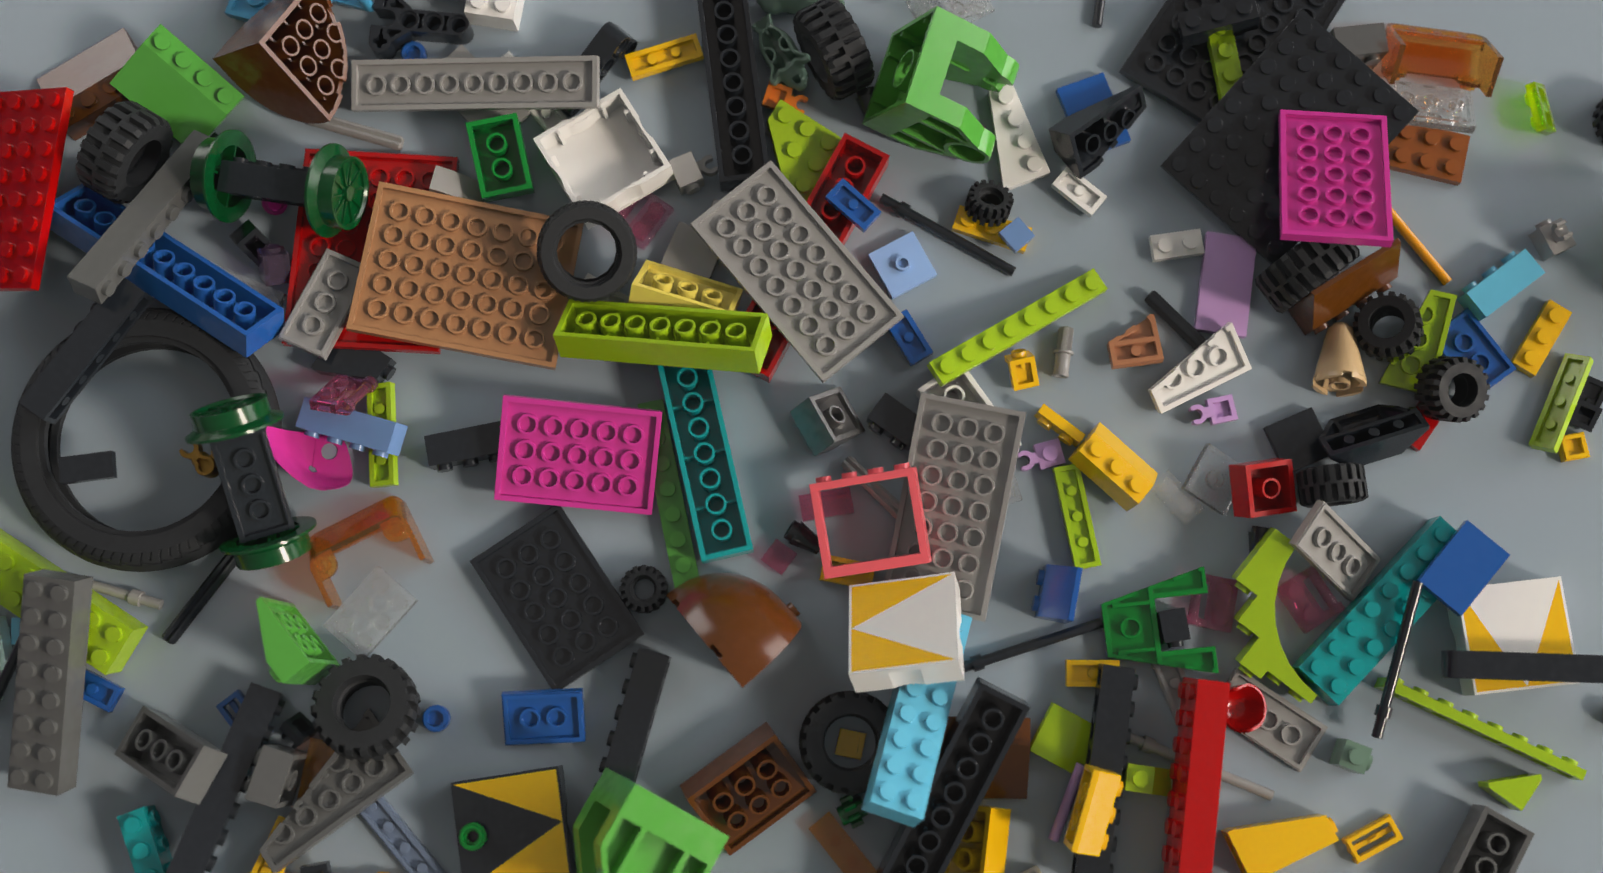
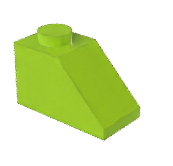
M1128 763L1127 769L1122 771L1121 781L1124 782V790L1167 796L1169 790H1172L1173 779H1170V769Z

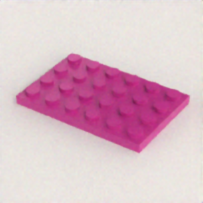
M1280 109L1278 116L1280 240L1391 247L1394 239L1387 116Z
M504 394L494 500L652 515L662 411Z

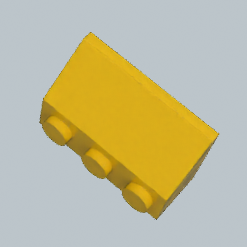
M1101 422L1093 428L1068 458L1070 462L1126 511L1142 501L1154 486L1158 475L1153 468Z
M1085 763L1063 841L1070 851L1099 857L1101 850L1104 851L1106 849L1109 838L1106 830L1108 823H1113L1116 814V808L1113 805L1115 798L1120 797L1123 789V781H1120L1122 776L1118 773Z
M980 805L945 873H1004L1011 809Z

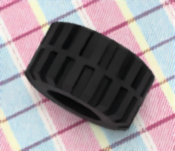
M1389 291L1388 295L1384 296L1383 292L1377 293L1378 297L1374 299L1371 295L1366 298L1368 303L1366 305L1361 303L1358 306L1360 311L1354 314L1355 322H1353V329L1359 346L1362 350H1365L1369 357L1375 356L1378 361L1386 358L1387 362H1394L1393 358L1398 357L1399 360H1402L1407 352L1411 355L1415 352L1413 347H1419L1421 343L1420 337H1423L1424 325L1418 307L1415 306L1413 300H1407L1406 295L1401 293L1399 296H1396L1395 292ZM1396 316L1404 321L1402 330L1393 337L1381 338L1373 334L1374 325L1383 317Z
M1440 356L1429 360V364H1424L1421 367L1423 372L1418 373L1416 376L1418 383H1414V389H1417V394H1414L1415 400H1419L1418 408L1424 410V415L1432 417L1433 420L1461 423L1471 421V418H1476L1479 415L1478 411H1483L1486 407L1484 402L1485 400L1488 401L1490 396L1487 395L1490 384L1486 382L1489 377L1487 373L1482 372L1484 370L1482 365L1476 364L1477 361L1467 357ZM1453 379L1455 383V393L1452 399L1450 400L1448 388L1451 380Z
M1359 463L1327 464L1306 468L1296 473L1300 505L1306 508H1312L1317 499L1324 501L1331 507L1361 502L1369 497L1364 465Z

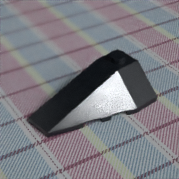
M1142 85L1132 86L1071 114L1049 129L1054 151L1077 178L1082 179L1099 167L1104 161L1102 156L1109 148L1116 146L1118 143L1117 138L1123 130L1129 129L1146 109L1147 105Z

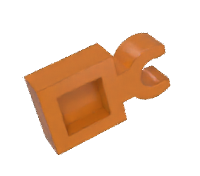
M769 80L761 105L774 110L781 99L804 114V110L799 109L796 104L799 101L807 103L809 98L805 95L792 96L793 88L782 84L772 86Z

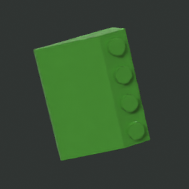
M161 24L141 44L110 82L127 99L137 102L168 121L172 128L173 137L181 144L193 130L210 136L244 99L243 94Z
M259 597L256 600L266 662L271 667L269 673L278 683L282 682L283 684L316 685L322 676L326 677L330 674L329 668L333 665L336 667L340 666L339 662L293 603Z

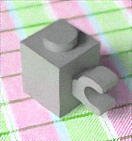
M690 151L668 160L681 195L686 193L692 195L700 191L701 187L705 186L702 174L711 177L718 173L717 167L712 169L706 167L708 163L713 161L712 155H706L696 162Z
M1550 218L1535 225L1537 230L1528 235L1543 262L1577 245L1572 237L1573 232H1569L1565 225L1567 223L1565 219L1560 218L1553 222Z

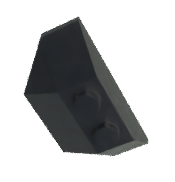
M1377 404L1330 419L1319 436L1318 442L1330 460L1337 463L1367 465L1402 454L1429 430L1430 425L1417 407L1404 408L1395 405Z

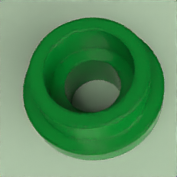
M476 822L464 825L459 832V842L466 850L474 851L480 849L487 839L485 828ZM471 831H475L478 834L476 841L469 839Z

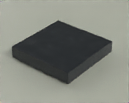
M1312 407L1263 428L1276 457L1292 459L1293 472L1328 457L1318 442L1323 429Z

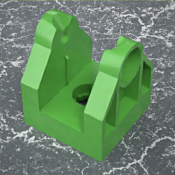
M936 6L892 33L862 124L914 149L950 156L970 163H987L990 161L996 136L985 129L967 107L940 95L944 79L1000 92L1005 85L1013 86L1019 70V64L1004 51L990 32Z
M605 767L572 826L577 873H710L729 838L728 835Z

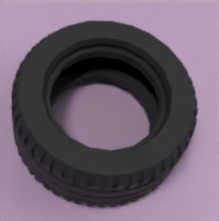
M580 200L560 207L545 221L537 240V260L543 277L556 292L574 301L596 302L615 295L614 293H618L628 283L636 266L637 244L631 227L620 213L610 206L597 201ZM590 222L601 225L611 233L615 240L616 254L614 262L607 272L597 278L582 279L574 277L564 270L558 260L557 248L560 238L567 229L576 224Z

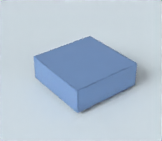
M1019 217L998 234L1014 254L1035 237L1033 232Z

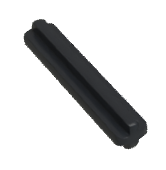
M1153 290L1144 299L1145 303L1194 350L1206 341L1158 292Z

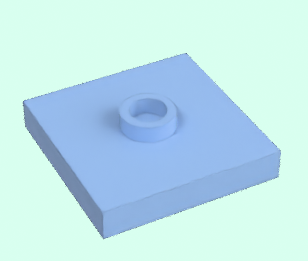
M913 231L868 254L869 260L892 300L937 277L935 269Z

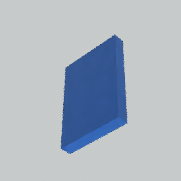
M1103 72L1056 89V95L1066 117L1113 96ZM1124 129L1117 138L1118 143L1114 148L1130 143L1131 138L1127 129Z
M1466 308L1451 319L1442 356L1474 359L1477 361L1476 364H1481L1484 368L1482 372L1487 373L1489 378L1486 382L1490 384V388L1517 369L1469 308Z
M1466 520L1416 581L1424 583L1423 588L1457 616H1462L1510 554L1470 521Z
M583 688L502 692L505 746L586 741Z

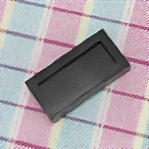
M114 451L58 457L60 484L67 485L117 478L116 452Z

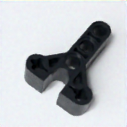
M374 0L373 9L379 18L395 20L390 26H370L369 46L378 59H393L396 53L406 43L411 41L465 45L470 43L474 37V31L467 17L462 14L414 10L404 0ZM410 22H416L413 27H406ZM440 24L438 29L431 30L434 25ZM465 27L462 32H455L457 28Z

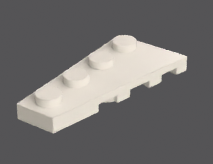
M1005 85L1000 92L990 90L988 99L992 125L994 126L996 136L995 145L998 153L1002 188L1008 187L1011 190L1049 176V167L1014 86Z
M1227 322L1148 389L1158 413L1162 414L1252 369L1233 323Z

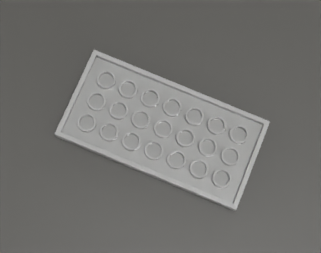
M771 160L690 223L693 230L762 312L768 313L769 320L822 383L827 381L904 318L900 310Z
M921 392L907 463H909L910 468H917L932 561L925 564L887 569L885 581L955 572L960 589L961 614L972 617L973 620L986 621L1026 412ZM907 476L904 478L889 557L920 552Z

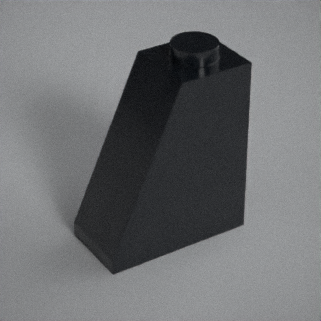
M333 348L326 361L317 357L311 368L321 375L383 383L384 380L388 381L393 377L396 371L394 367L396 362L383 352L377 350Z

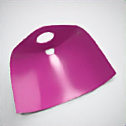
M271 426L266 427L274 459L287 473L308 488L326 491L345 487L351 482L353 469L345 441H343L342 445L326 441L328 437L321 434L318 439L304 435L305 431H289ZM328 443L334 444L338 450L337 455L333 459H325L321 454L322 447ZM309 466L314 467L317 472H311Z

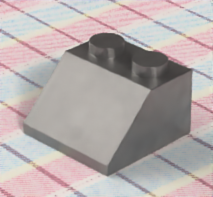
M841 387L808 397L790 411L814 456L831 451L866 431Z

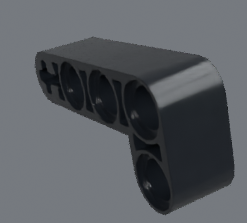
M607 22L601 27L581 56L597 55L600 57L601 83L618 58L625 59L626 54L634 52L638 42L618 25ZM580 109L563 110L570 116H574Z

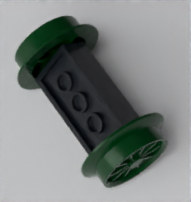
M229 129L220 133L216 138L210 137L205 139L197 147L190 166V187L195 201L200 207L209 210L215 219L224 223L237 221L248 210L252 200L305 207L306 216L312 230L321 237L330 238L337 235L341 230L355 228L361 221L368 202L369 181L363 162L357 157L350 156L348 151L337 143L324 145L314 156L310 167H303L301 169L296 168L294 165L283 163L273 165L271 162L257 160L249 138L239 130Z
M251 393L223 399L191 412L189 416L194 430L185 437V442L187 444H210L237 530L236 535L220 544V552L233 555L237 568L244 571L277 566L308 552L312 548L309 532L315 528L317 521L314 517L310 516L292 517L265 427L280 421L285 416L284 412L271 409L266 393Z

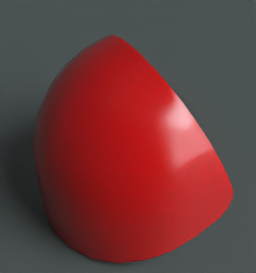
M1247 683L1230 687L1226 725L1238 733H1249L1258 729L1263 724L1267 711L1266 701L1262 692L1255 685Z

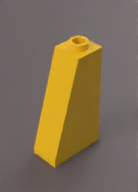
M1323 814L1305 815L1220 830L1241 873H1274L1339 841L1336 835L1338 829L1334 821Z

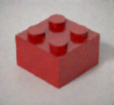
M1272 458L1229 465L1234 517L1256 518L1297 511L1292 459Z

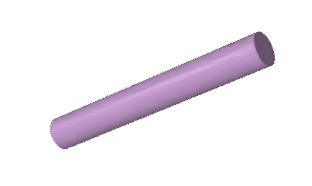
M1076 762L1048 838L1052 841H1059L1078 791L1085 767L1081 763Z

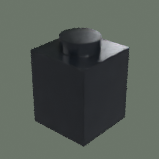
M1185 607L1156 612L1160 644L1167 643L1168 648L1184 646L1183 640L1191 639Z

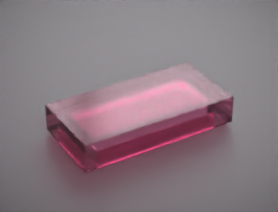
M850 487L820 492L824 518L854 513ZM811 494L799 495L803 522L815 520Z

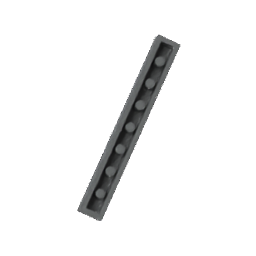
M193 130L74 267L67 278L75 293L101 305L108 297L113 295L116 287L124 277L129 276L132 268L140 258L145 257L151 245L161 238L167 226L176 220L183 207L193 200L194 197L190 187L192 158L197 147L205 139L210 138V136Z

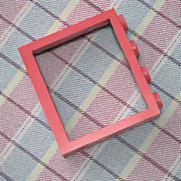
M909 463L893 465V471L884 472L883 467L867 469L868 475L858 476L857 471L842 473V479L831 480L830 475L815 478L816 483L809 484L824 579L919 565L932 561L916 467L910 468ZM907 476L920 552L832 566L820 491Z

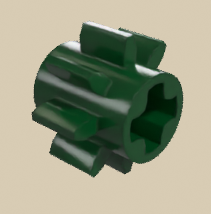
M852 795L840 798L839 800L842 805L836 807L843 826L851 824L854 829L865 824L862 818L867 816L868 813L861 810L863 802L860 796L853 799Z

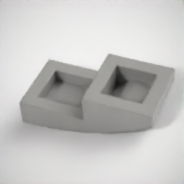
M436 165L429 187L430 192L481 202L482 197L477 180Z

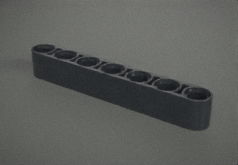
M1441 650L1442 678L1603 683V655Z

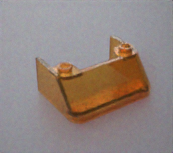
M1397 23L1387 24L1385 31L1389 52L1382 59L1381 72L1389 84H1395V81H1399L1400 78H1404L1407 76V73L1454 79L1460 84L1459 87L1461 89L1474 91L1475 88H1479L1486 97L1492 96L1504 57L1486 37L1473 33Z
M389 496L311 536L312 548L308 551L310 570L327 607L338 610L344 608L331 580V577L335 575L338 569V561L335 554L381 531L389 541L396 543L410 538L420 561L428 564L434 562L403 499Z

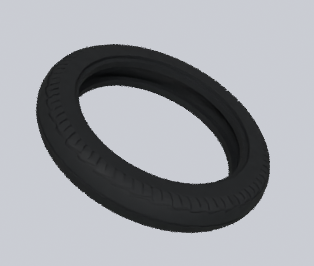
M147 308L98 370L100 371L106 365L119 358L140 351H179L204 361L221 379L230 398L251 393H266L271 409L280 410L271 380L254 354L245 358L172 309ZM72 334L61 341L43 359L32 374L26 387L34 383L40 375L41 368L45 364L50 363L57 354L58 347L66 342ZM18 403L11 435L12 467L18 490L25 506L42 530L56 543L75 556L95 565L128 572L159 571L196 561L214 552L223 541L237 534L222 482L201 507L185 518L168 526L146 531H123L102 523L88 513L78 502L68 484H60L58 457H61V433L69 408L54 425L42 420ZM282 419L270 426L282 429Z

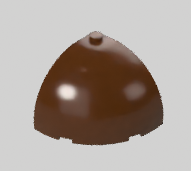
M273 0L251 17L213 57V60L230 79L254 100L284 117L304 123L320 124L329 122L341 103L343 82L347 80L348 60L346 42L341 23L336 21L331 9L333 6L331 0Z
M711 573L697 576L680 584L667 594L670 601L710 650L715 653L719 661L742 688L786 648L802 626L801 621L797 618L800 612L791 602L786 605L765 585L739 574Z

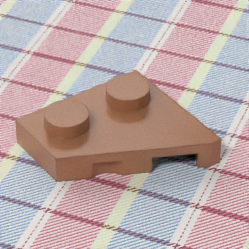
M1154 314L1148 315L1145 320L1136 326L1133 325L1124 334L1108 342L1107 350L1111 369L1163 362L1164 356Z

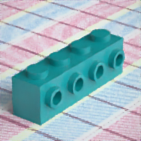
M144 806L118 816L117 820L134 872L166 873L172 860V855L156 806Z

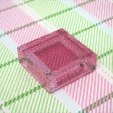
M775 539L761 558V561L780 575H783L797 556V553L778 539Z

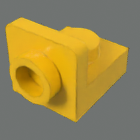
M1015 349L1010 352L1011 354L1004 356L1005 362L1008 364L1011 385L1014 391L1039 386L1035 356L1029 350Z

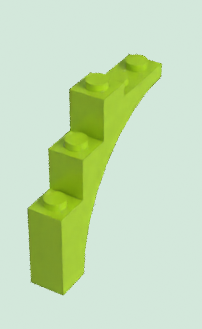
M1270 527L1231 576L1237 581L1234 586L1246 595L1252 592L1233 617L1239 622L1236 626L1247 636H1250L1252 633L1254 634L1236 656L1235 660L1241 664L1238 669L1250 678L1255 674L1261 679L1268 671L1269 673L1266 677L1278 686L1282 682L1290 688L1287 693L1300 703L1303 699L1312 703L1318 695L1299 678L1289 664L1280 644L1276 627L1275 600L1278 582L1294 548L1289 544L1290 539L1276 528Z

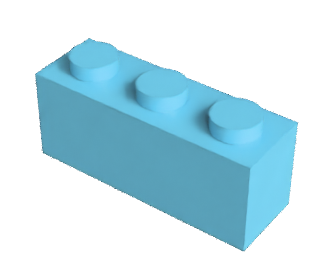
M1526 249L1518 254L1514 251L1510 252L1501 259L1503 264L1499 268L1493 265L1481 274L1484 278L1479 283L1473 280L1461 289L1464 294L1457 298L1458 302L1464 309L1469 308L1478 321L1489 316L1545 273Z

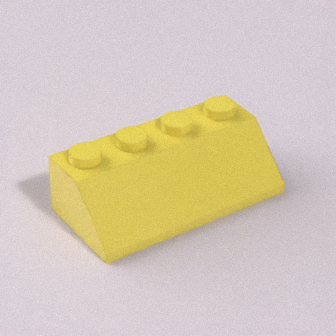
M646 260L631 285L628 303L737 311L744 289Z

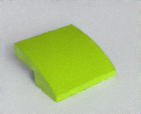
M1051 702L1031 741L1030 752L1072 774L1076 762L1083 765L1086 763L1091 723Z

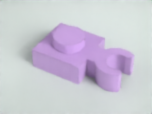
M1232 394L1206 399L1204 401L1206 407L1193 405L1188 409L1189 412L1197 411L1200 414V419L1191 422L1194 426L1202 424L1206 419H1209L1210 426L1238 419Z
M1059 438L1034 444L1032 446L1034 453L1029 451L1018 453V458L1026 457L1029 461L1028 465L1020 468L1023 472L1030 470L1035 464H1038L1039 471L1066 463Z

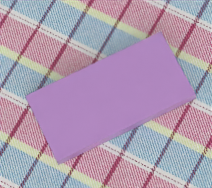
M1207 231L1204 239L1205 253L1202 255L1194 328L1198 332L1214 334L1227 322H1232L1238 337L1244 339L1247 334L1256 249L1241 236Z

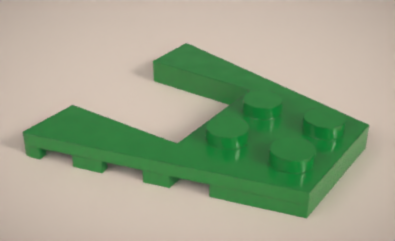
M1204 566L1101 604L1107 657L1219 673L1215 646L1161 652L1155 599L1208 593Z

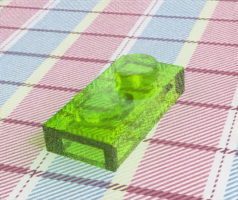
M1535 81L1526 84L1527 93L1524 94V99L1527 106L1531 108L1532 117L1530 122L1532 128L1537 133L1546 136L1555 133L1556 128L1545 85Z

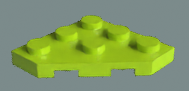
M780 99L766 122L773 143L777 167L779 166L782 174L807 201L841 137Z

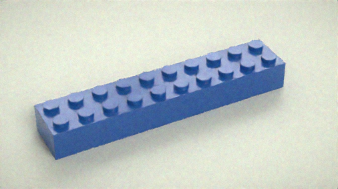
M80 184L55 199L50 230L87 253L127 207L122 204H115ZM165 232L161 238L151 245L145 257L140 258L135 264L129 276L125 277L146 293L245 358L279 335L284 326V308Z

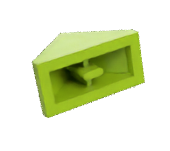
M1527 773L1477 782L1482 790L1509 809L1522 811L1542 781L1541 774Z

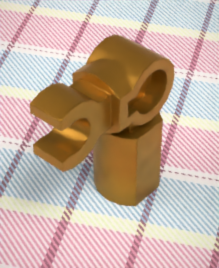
M192 444L194 449L191 453L183 449L179 450L182 457L192 460V464L198 474L206 478H215L219 475L213 453L209 455L207 452H204L202 444Z

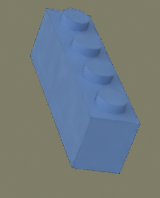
M304 397L295 427L305 429L304 435L318 439L321 434L328 436L326 441L342 445L343 441L350 442L349 448L363 452L368 447L373 449V455L388 458L389 454L399 456L408 426L308 397Z

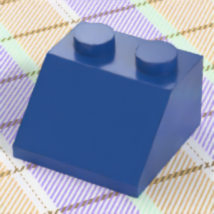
M1046 564L1043 566V570H1038L1036 585H1040L1038 596L1034 595L1031 611H1035L1034 618L1063 624L1074 621L1083 568Z

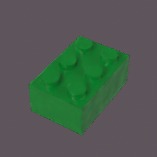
M517 113L466 122L483 201L487 203L535 193Z

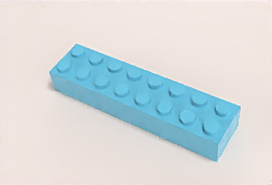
M961 614L962 622L959 635L964 654L972 617ZM957 681L926 685L907 684L893 688L861 810L913 828L923 821Z

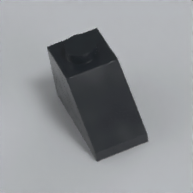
M249 219L230 235L233 242L271 280L291 263Z

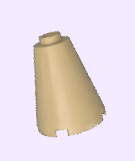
M1337 322L1327 329L1312 380L1313 389L1320 394L1328 396V391L1336 392V397L1353 396L1363 392V387L1367 386V379L1354 329L1347 323Z

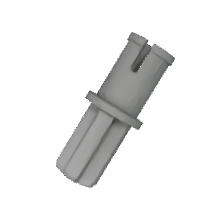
M1062 326L1058 329L1056 349L1053 350L1055 354L1053 377L1069 378L1070 358L1074 355V352L1071 351L1074 329L1068 326Z

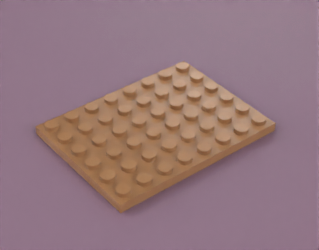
M379 181L346 330L555 370L559 352L553 334L569 299L556 292L547 283L540 271L537 260L538 236L543 224L550 215ZM584 223L576 224L567 229L560 238L557 248L559 262L564 270L573 276Z

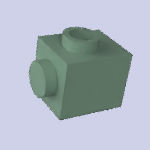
M1337 738L1328 764L1352 773L1365 774V771L1369 770L1373 761V756L1371 755L1372 748L1349 739Z

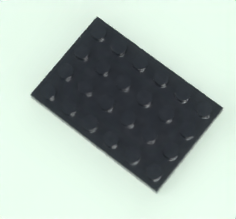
M561 506L551 507L470 560V563L551 689H564L645 635Z

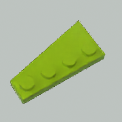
M1432 289L1428 291L1419 308L1424 325L1423 337H1420L1421 343L1419 347L1414 346L1415 352L1411 355L1408 352L1405 353V358L1399 360L1398 357L1393 358L1394 362L1388 364L1378 384L1417 393V389H1414V383H1418L1417 374L1423 372L1421 367L1424 364H1429V360L1438 358L1443 354L1457 295Z

